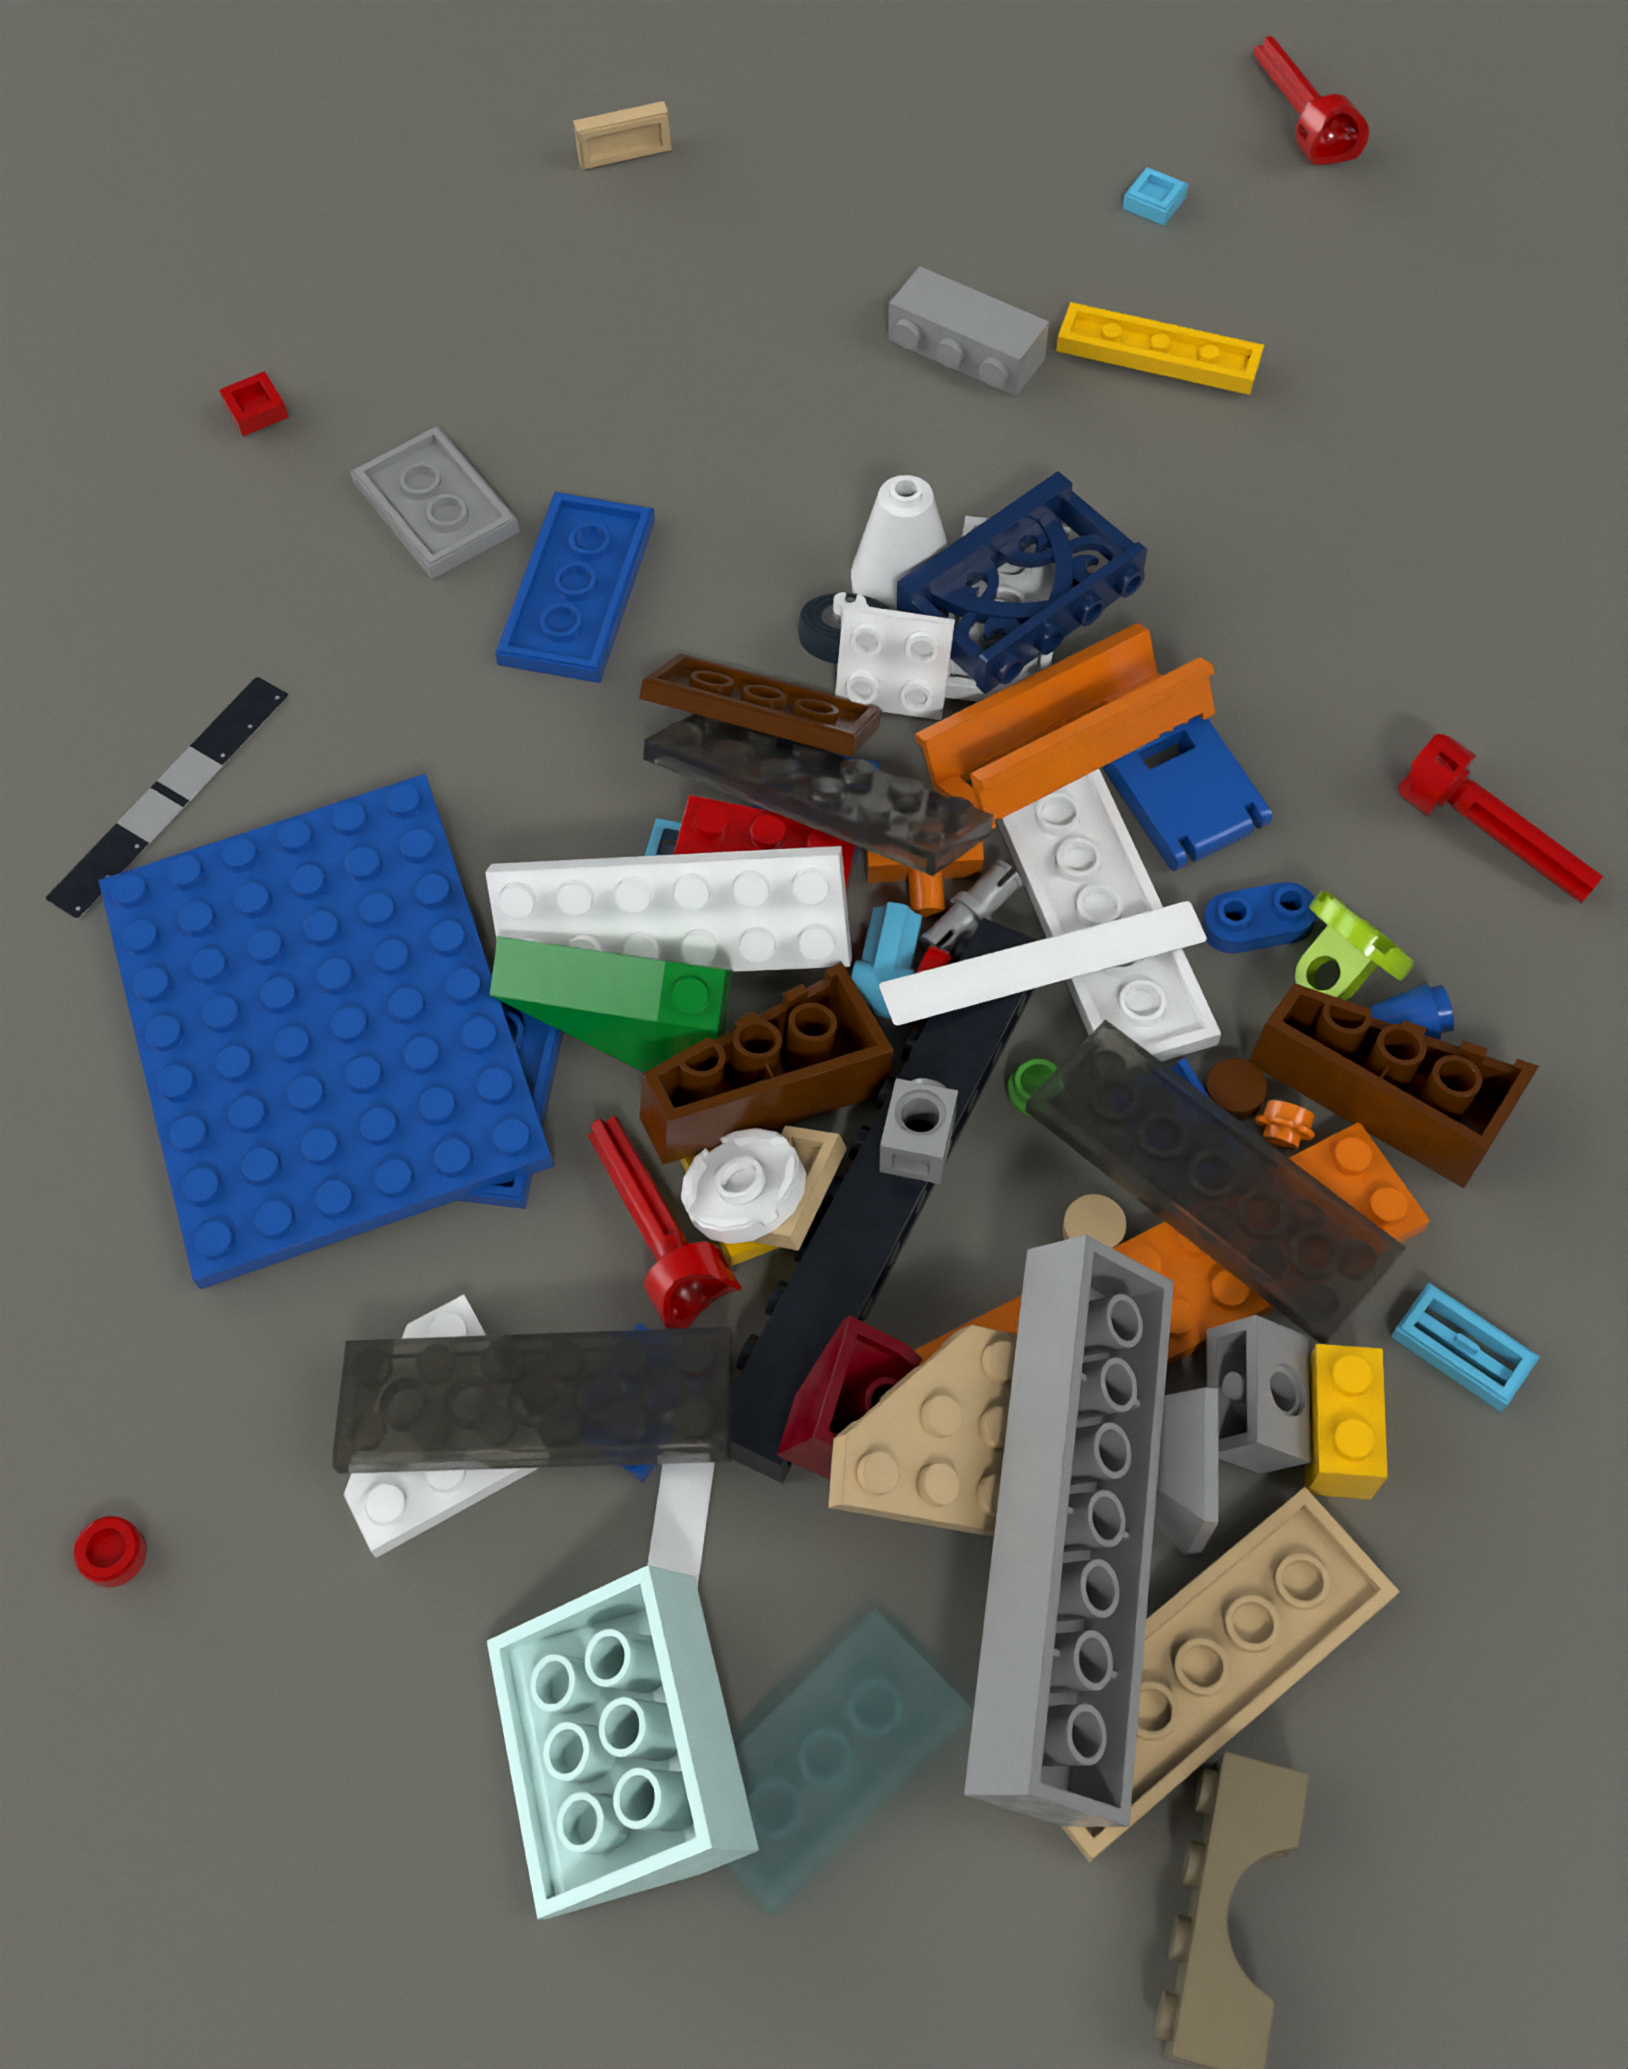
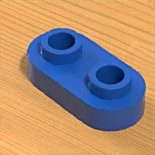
M1281 882L1221 893L1212 898L1205 908L1201 926L1206 935V941L1216 950L1225 953H1240L1301 941L1311 933L1317 915L1308 907L1315 899V896L1304 886L1292 882ZM1281 904L1292 905L1298 910H1287ZM1235 913L1242 918V920H1230L1225 916V914Z

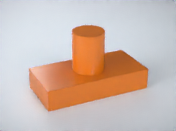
M982 837L867 844V883L908 881L910 909L922 915V918L942 915L945 913L943 879L980 877L984 862Z

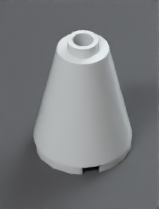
M900 475L890 478L881 486L851 569L853 594L876 599L894 611H897V582L948 547L933 491L923 479L912 475Z

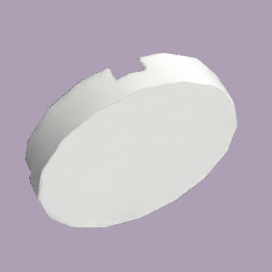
M760 1128L733 1131L720 1138L722 1144L715 1147L710 1153L707 1148L700 1152L694 1158L683 1177L681 1199L694 1226L711 1240L734 1244L754 1241L775 1231L795 1212L805 1193L806 1171L795 1148L778 1132Z

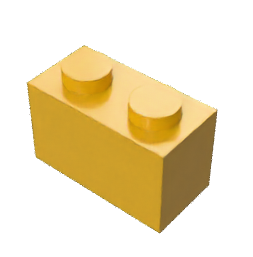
M1316 1344L1309 1356L1312 1462L1304 1464L1305 1487L1312 1495L1371 1500L1388 1478L1383 1349Z

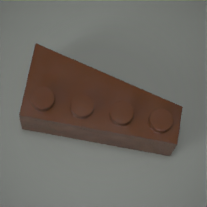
M841 961L825 970L823 979L807 988L800 984L782 995L781 1003L760 1015L753 1011L736 1020L734 1029L716 1040L707 1037L643 1073L639 1118L662 1164L665 1165L699 1154L705 1148L707 1150L714 1149L722 1144L720 1138L733 1131L752 1128L771 1131L877 1097L889 1076L894 1049Z
M1293 983L1266 1021L1249 1060L1261 1071L1350 1123H1361L1369 1134L1462 1188L1466 1186L1539 1067L1518 1058L1514 1065L1488 1057L1486 1056L1488 1048L1464 1040L1458 1047L1426 1036V1027L1405 1020L1401 1024H1391L1373 1018L1371 1016V1009L1296 983Z

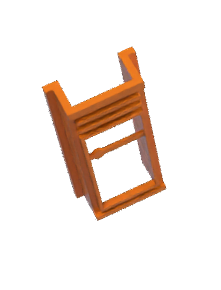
M1135 623L915 733L917 744L923 748L933 789L987 830H991L996 827L995 819L1000 820L1158 739L1160 734L1166 731L1171 732L1174 730V727L1180 724H1187L1191 718L1198 716L1205 720L1213 716L1215 708L1209 677L1215 674L1212 663L1199 657L1165 675H1161L1156 669L1150 631L1148 628ZM971 779L973 787L965 781Z

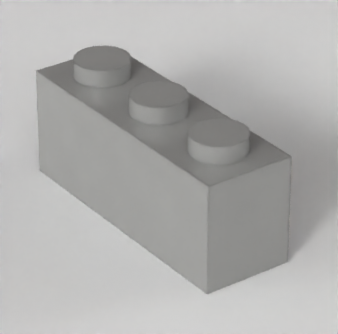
M921 266L916 269L889 302V341L1011 395L1017 396L1045 360L1049 321Z

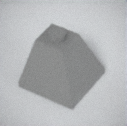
M1203 1387L1164 1396L1154 1523L1185 1557L1199 1558L1218 1524V1388Z

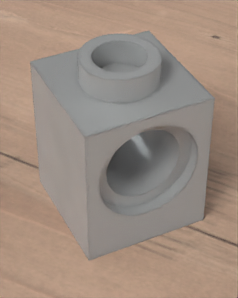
M896 1078L880 1144V1172L941 1184L956 1118L958 1090L948 1089L943 1084L926 1078H918L912 1081ZM913 1120H924L931 1123L934 1128L927 1132H915L905 1125Z

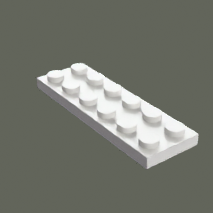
M1099 769L1000 820L996 819L1047 938L1163 907ZM1182 948L1065 980L1107 1078L1213 1047L1219 1043L1221 1031Z
M841 846L491 864L485 872L496 939L497 936L732 969L733 972L827 968L841 961L845 967H850L852 959Z

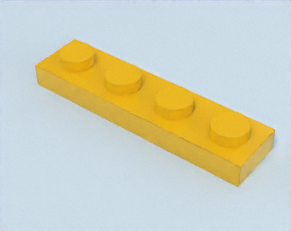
M1073 302L1069 304L1057 337L1056 352L1247 395L1251 394L1264 349L1263 344Z

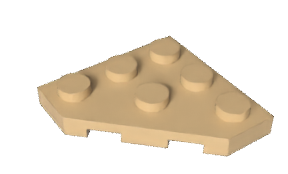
M969 1325L957 1330L941 1344L942 1348L922 1365L912 1369L879 1398L880 1402L859 1420L850 1423L835 1436L832 1448L828 1508L994 1537L1017 1335L976 1325Z

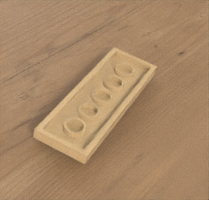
M1306 1487L1302 1488L1146 1619L1129 1827L1061 1826L1089 1863L1400 1592Z

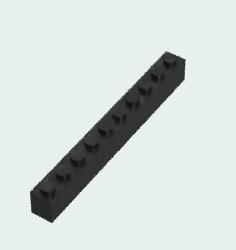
M982 918L973 937L965 934L961 938L953 955L952 963L1039 940ZM1035 988L931 1016L923 1030L914 1028L910 1033L901 1056V1060L906 1063L897 1079L912 1081L918 1078L935 1080L948 1089L958 1090L956 1118L946 1163ZM888 1076L877 1097L875 1109L880 1112L872 1127L862 1125L854 1138L849 1152V1159L854 1161L846 1176L842 1178L836 1175L828 1187L821 1207L826 1211L817 1230L809 1228L799 1251H795L794 1261L799 1264L789 1283L780 1280L772 1291L765 1310V1314L770 1316L763 1332L760 1337L751 1334L746 1340L736 1363V1369L740 1370L741 1373L731 1392L722 1389L716 1396L707 1416L706 1425L711 1427L710 1435L714 1451L782 1484L793 1463L778 1456L777 1452L795 1394L842 1321L848 1316H852L865 1323L936 1184L880 1172V1144L896 1080L892 1076ZM913 1120L905 1125L915 1132H927L934 1128L931 1123L924 1120Z

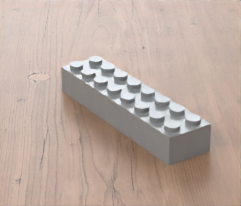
M1088 1235L1027 1249L964 1795L1064 1827H1129L1174 1281Z

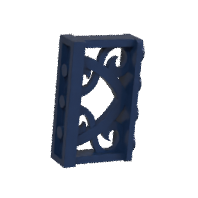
M1059 471L897 582V611L947 618L939 611V609H943L963 617L958 627L954 624L950 659L977 682L976 687L984 694H987L999 684L1005 685L1013 681L1020 674L1024 666L1041 654L1048 655L1061 644L1064 637L1081 625L1088 626L1092 624L1107 606L1120 597L1127 598L1131 596L1144 580L1147 548L1140 542L1134 543L1075 494L1072 491L1073 483ZM1065 523L1079 537L1068 540L1061 524ZM1035 543L1037 545L1035 553L1024 552L1032 544ZM1085 550L1098 551L1110 562L1091 574L1087 572L1086 568L1098 565L1099 558L1086 554L1073 558L1072 554ZM1005 563L1023 568L1042 567L1052 563L1054 583L1049 599L1026 603L994 601L999 589L997 569ZM983 580L987 584V588L981 597H977L979 587L972 588V586ZM976 622L985 623L983 638L986 644L989 637L993 634H1002L1005 637L985 650L969 638V632Z

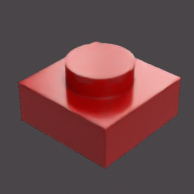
M265 371L219 389L223 404L242 436L289 418L285 403Z

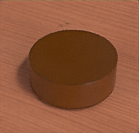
M1228 1058L1216 1063L1211 1068L1204 1089L1221 1118L1230 1121H1242L1251 1118L1260 1110L1267 1093V1082L1263 1072L1252 1062L1241 1058Z

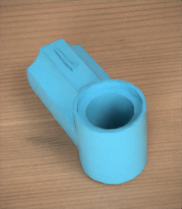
M887 902L884 906L873 907L865 938L862 960H856L851 978L872 1014L876 1017L891 1019L879 984L915 974V970L912 967L921 930L922 915L915 913L905 904Z

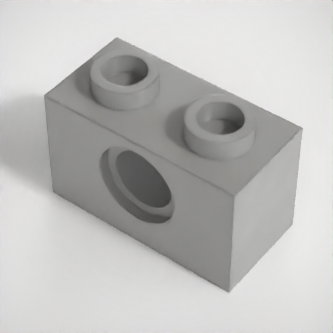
M1258 1315L1207 1329V1387L1218 1388V1459L1259 1474L1311 1463L1309 1336Z

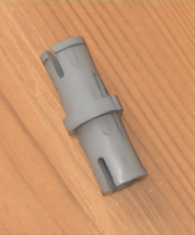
M995 860L991 868L967 892L959 891L950 900L951 908L926 933H922L919 936L918 940L922 949L926 952L930 946L936 945L944 937V942L938 948L951 952L953 955L965 934L971 936L978 928L982 918L992 921L991 915L1015 891L1022 887L1023 882L1019 874L1015 872L1009 879H1005L998 886L997 882L1012 867L1002 860Z

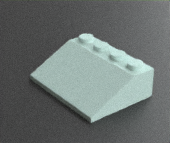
M647 1565L487 1640L537 1919H549L693 1877L759 1851L694 1576Z

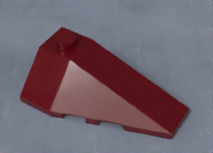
M848 1316L842 1321L795 1394L777 1455L830 1480L833 1438L850 1423L859 1420L880 1402L879 1398L912 1369L920 1366L919 1364L923 1359L906 1343L852 1316Z

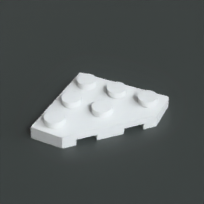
M464 1294L407 1324L345 1489L344 1497L370 1551L376 1558L552 1461L545 1444Z

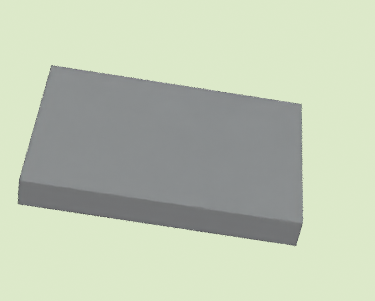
M438 425L350 471L355 486L432 580L520 532L518 519Z

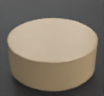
M1098 1194L1085 1195L1073 1201L1068 1207L1062 1227L1063 1238L1067 1240L1088 1235L1110 1248H1114L1123 1242L1127 1224L1126 1217L1121 1207L1112 1199Z

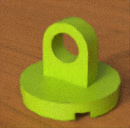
M1321 890L1308 907L1328 926L1299 960L1295 972L1296 984L1347 1001L1378 965L1396 979L1402 981L1414 968L1415 961L1372 924L1345 907L1346 904L1327 890ZM1337 961L1340 967V978L1337 983L1330 989L1318 990L1314 981L1316 971L1326 962Z

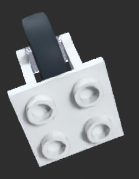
M845 592L821 595L804 605L799 618L798 633L800 643L814 657L837 665L835 695L848 698L853 702L878 706L882 709V712L942 720L955 619L894 611L871 597Z

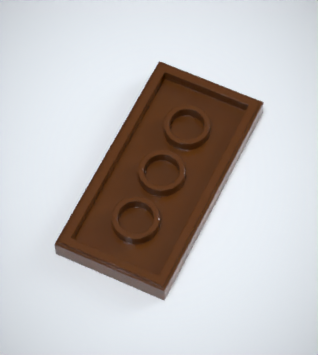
M682 653L642 680L639 699L850 757L879 728L882 709L878 706L853 702L845 697Z

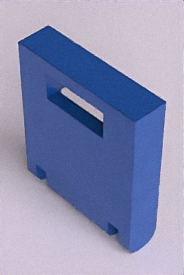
M1195 716L1188 720L1187 724H1180L1174 727L1173 731H1166L1160 734L1158 739L1103 767L1172 871H1176L1187 864V856L1184 849L1195 863L1251 835L1254 826L1260 829L1272 821V813L1269 806L1208 718L1203 720ZM1179 743L1178 751L1181 755L1150 770L1143 762V760Z

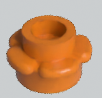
M1269 1100L1267 1101L1264 1114L1257 1115L1255 1118V1123L1265 1130L1262 1138L1268 1143L1282 1148L1297 1150L1300 1142H1309L1315 1136V1133L1311 1130L1315 1115L1311 1111L1292 1103Z

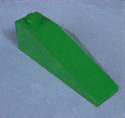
M497 936L490 996L645 1073L707 1037L716 1040L724 1035L733 970Z

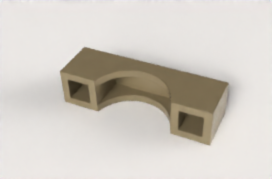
M1224 1752L1214 1763L1213 1770L1202 1769L1194 1804V1811L1205 1814L1201 1842L1189 1841L1181 1881L1183 1885L1193 1887L1188 1917L1176 1915L1168 1952L1169 1960L1179 1962L1174 1993L1163 1991L1155 2024V2037L1166 2040L1164 2060L1196 2069L1265 2068L1275 2001L1261 1991L1246 1976L1234 1955L1227 1928L1228 1906L1236 1883L1250 1866L1265 1860L1286 1857L1299 1847L1310 1774Z

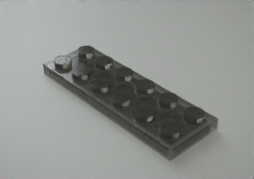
M692 714L679 722L672 723L667 728L644 740L643 760L931 876L937 874L991 834L994 815L975 808L967 799L956 796L946 797L925 789L923 784L915 779L897 778L876 770L873 764L865 760L847 759L824 749L697 714Z
M1106 1019L1027 1100L1025 1111L1320 1344H1328L1401 1258L1406 1249L1399 1241Z
M711 1327L346 1340L331 1465L339 1474L731 1462L733 1334L731 1328Z

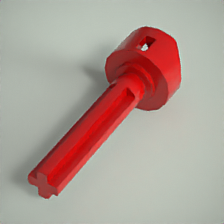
M1272 36L1265 37L1263 45L1255 46L1253 55L1301 116L1295 131V139L1301 151L1315 165L1335 164L1358 158L1368 142L1370 132L1362 114L1344 95L1331 94L1321 97L1276 39Z
M1435 734L1412 761L1411 772L1398 786L1403 799L1427 817L1438 805L1442 808L1448 802L1455 811L1579 903H1582L1598 885L1603 876L1477 782L1467 779L1471 773L1468 768L1477 755L1454 738L1445 734Z
M614 1115L605 1122L598 1119L590 1125L593 1131L587 1136L657 1262L644 1278V1289L664 1326L670 1332H687L689 1326L698 1315L713 1301L730 1292H741V1286L715 1243L708 1241L688 1242L620 1119Z

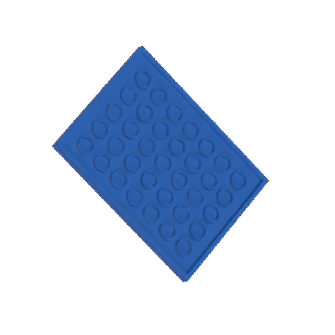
M426 774L99 880L192 1279L200 1289L468 1197L467 1194L473 1193L474 1190L490 1185L500 1186L514 1181L517 1176L523 1174L531 1175L555 1166L500 1000L490 996L492 973Z

